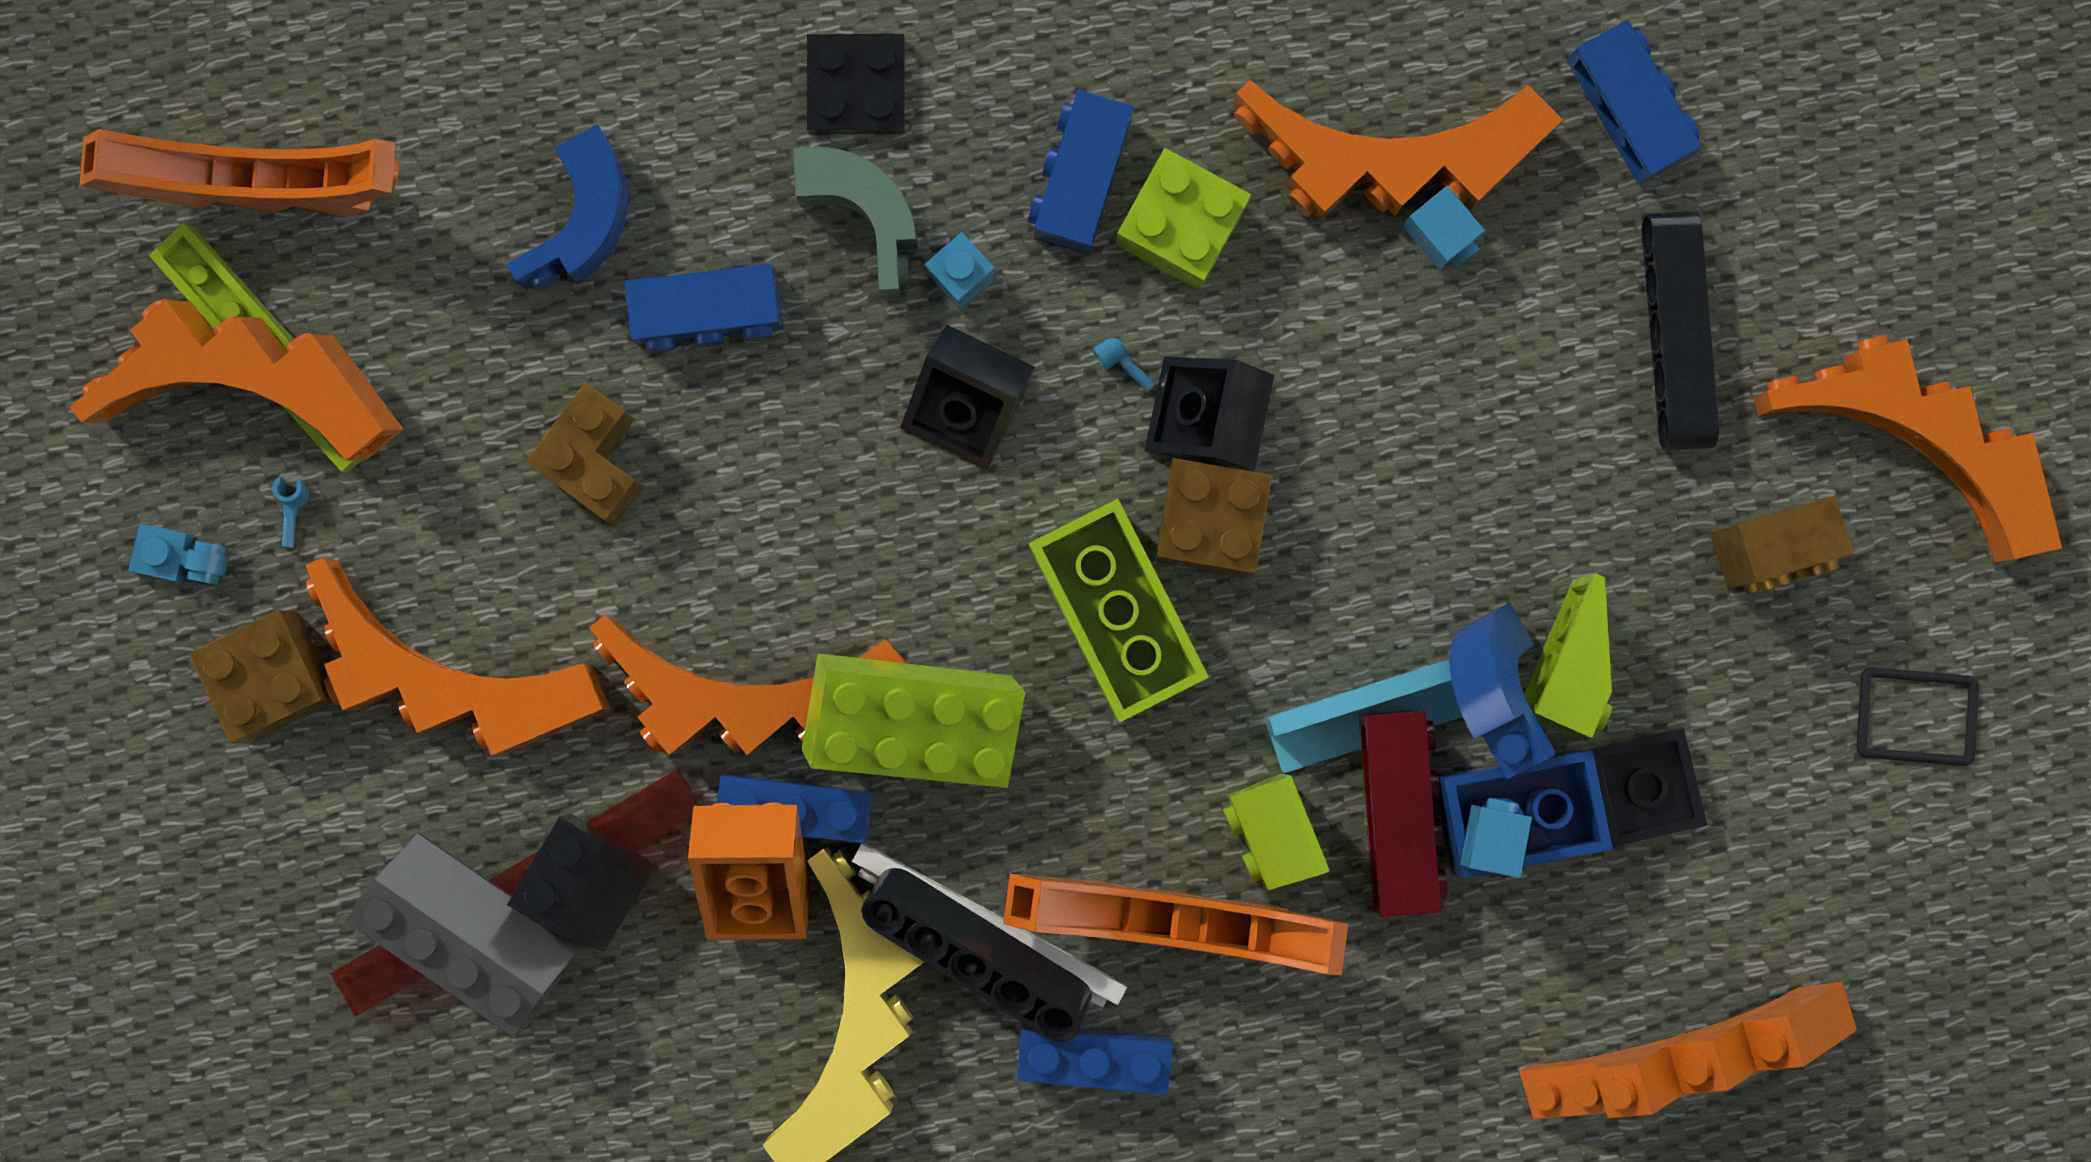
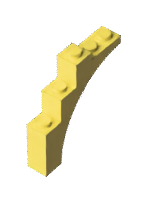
M829 847L822 849L807 862L828 896L840 931L845 965L843 1014L833 1052L817 1085L799 1109L778 1127L762 1145L774 1162H826L887 1117L893 1108V1104L889 1100L894 1096L893 1090L878 1071L871 1075L867 1067L908 1038L912 1032L911 1027L908 1025V1022L913 1019L910 1011L896 994L889 999L885 991L923 964L924 961L878 934L865 923L862 918L861 909L870 890L864 894L861 893L851 879L857 874L852 863L841 850L833 854Z

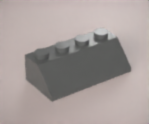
M417 833L375 877L345 920L349 925L512 1037L529 1026L583 947L582 943L551 932L507 906L512 895L421 833Z

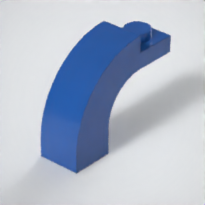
M598 124L555 148L574 186V207L569 221L556 236L506 264L515 281L526 290L532 286L535 290L550 286L560 278L559 271L566 269L567 273L579 283L600 267L620 238L628 205L626 178L615 150Z
M1510 602L1460 629L1452 641L1449 658L1452 685L1465 723L1473 739L1483 736L1507 779L1548 760L1556 754L1527 703L1518 676L1519 657L1523 652L1533 647L1534 644Z

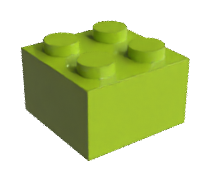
M1164 148L1117 232L1115 245L1201 291L1247 208L1252 194Z

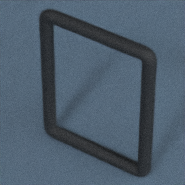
M1876 667L1864 669L1860 681L1856 745L1858 754L1865 758L1958 766L1972 764L1975 758L1978 680L1970 675ZM1871 677L1968 685L1964 756L1867 748Z

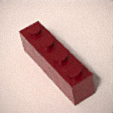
M1420 710L1358 714L1373 911L1381 917L1441 913L1440 899H1447L1448 887L1445 870L1438 869L1436 849H1443L1444 835L1441 820H1434L1433 800L1440 797L1439 776L1437 770H1430L1429 750H1435L1436 748L1433 720H1426V712Z

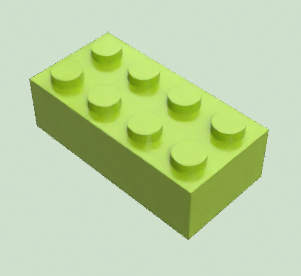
M1118 498L1028 543L1029 549L1117 723L1209 678Z
M818 653L802 752L811 769L1008 788L1026 692L1012 675Z

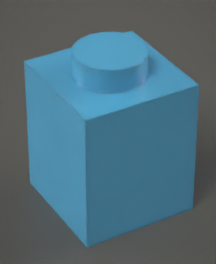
M1448 186L1409 216L1402 226L1439 271L1450 262L1458 268L1480 249L1475 244V241L1485 231Z
M963 232L959 233L925 264L929 278L959 311L996 280L993 265Z
M1488 798L1486 808L1471 805L1460 865L1521 878L1532 817L1517 814L1519 805L1517 803Z

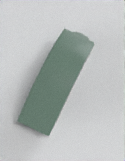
M829 147L793 148L795 197L800 207L842 206L863 216L876 233L878 282L882 299L902 298L901 284H910V268L908 254H900L899 250L919 249L912 214L899 188L884 171L854 153Z

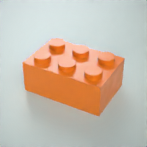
M770 802L763 805L716 803L711 806H694L688 861L706 939H807L810 882L797 805Z

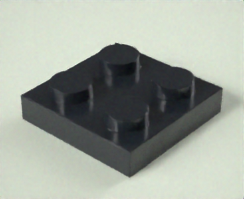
M807 34L808 134H905L904 34Z
M1684 728L1672 729L1586 749L1593 750L1612 847L1708 825Z

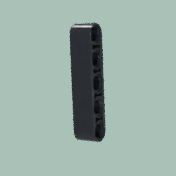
M1697 211L1645 214L1641 232L1659 443L1663 451L1714 448L1719 437V419L1701 218Z
M891 868L885 870L879 876L861 909L862 918L872 930L1044 1037L1056 1042H1066L1077 1036L1092 1000L1091 990L1081 978L912 873L901 868Z

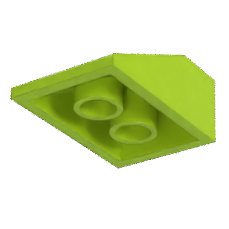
M1596 573L1572 580L1524 692L1527 703L1539 724L1569 738H1592L1595 731L1600 733L1604 729L1612 712V705L1607 703L1612 693L1606 584L1605 577Z

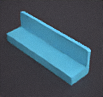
M1448 659L1264 718L1280 768L1283 772L1287 773L1360 750L1358 714L1420 710L1426 712V720H1433L1434 726L1463 716L1454 693L1450 674V661Z

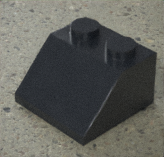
M946 325L926 355L900 428L988 470L1023 399L1035 366Z
M1164 357L1144 451L1181 460L1255 471L1275 375L1239 360Z
M573 814L559 816L508 901L507 906L551 932L604 952L657 864Z

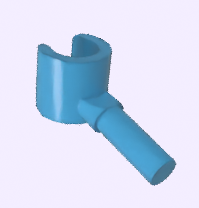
M1107 338L1093 348L1094 355L1105 370L1119 363L1123 370L1147 392L1156 384L1133 362V359L1129 357L1125 346L1119 339Z
M278 477L272 486L274 496L283 503L282 515H284L281 547H294L298 508L302 507L309 498V489L299 478L296 483V492L290 497H285L287 482L284 478Z

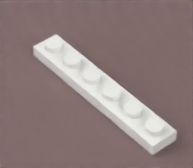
M865 843L861 844L852 860L853 863L861 866L857 875L874 885L879 876L887 869L901 868L912 873L1081 978L1091 990V1002L1101 1007H1104L1107 1000L1118 1005L1127 989L1125 983L1029 931L1003 925V917Z

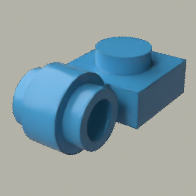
M139 523L128 571L183 582L186 569H189L187 579L218 585L219 576L225 577L229 557L224 556L225 546L196 540L194 550H192L191 546L194 535Z

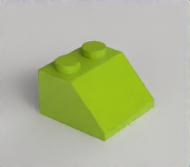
M1281 773L1226 795L1230 806L1224 808L1223 813L1233 836L1242 834L1249 853L1241 856L1252 883L1261 880L1265 889L1272 890L1330 871L1291 775Z

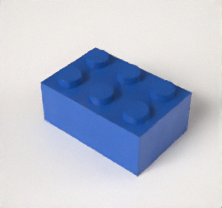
M1577 749L1556 753L1548 760L1509 779L1505 777L1499 764L1439 776L1440 797L1438 801L1454 875L1468 878L1492 873L1460 865L1471 805L1486 808L1488 798L1519 804L1517 814L1532 817L1523 867L1613 850L1593 750Z

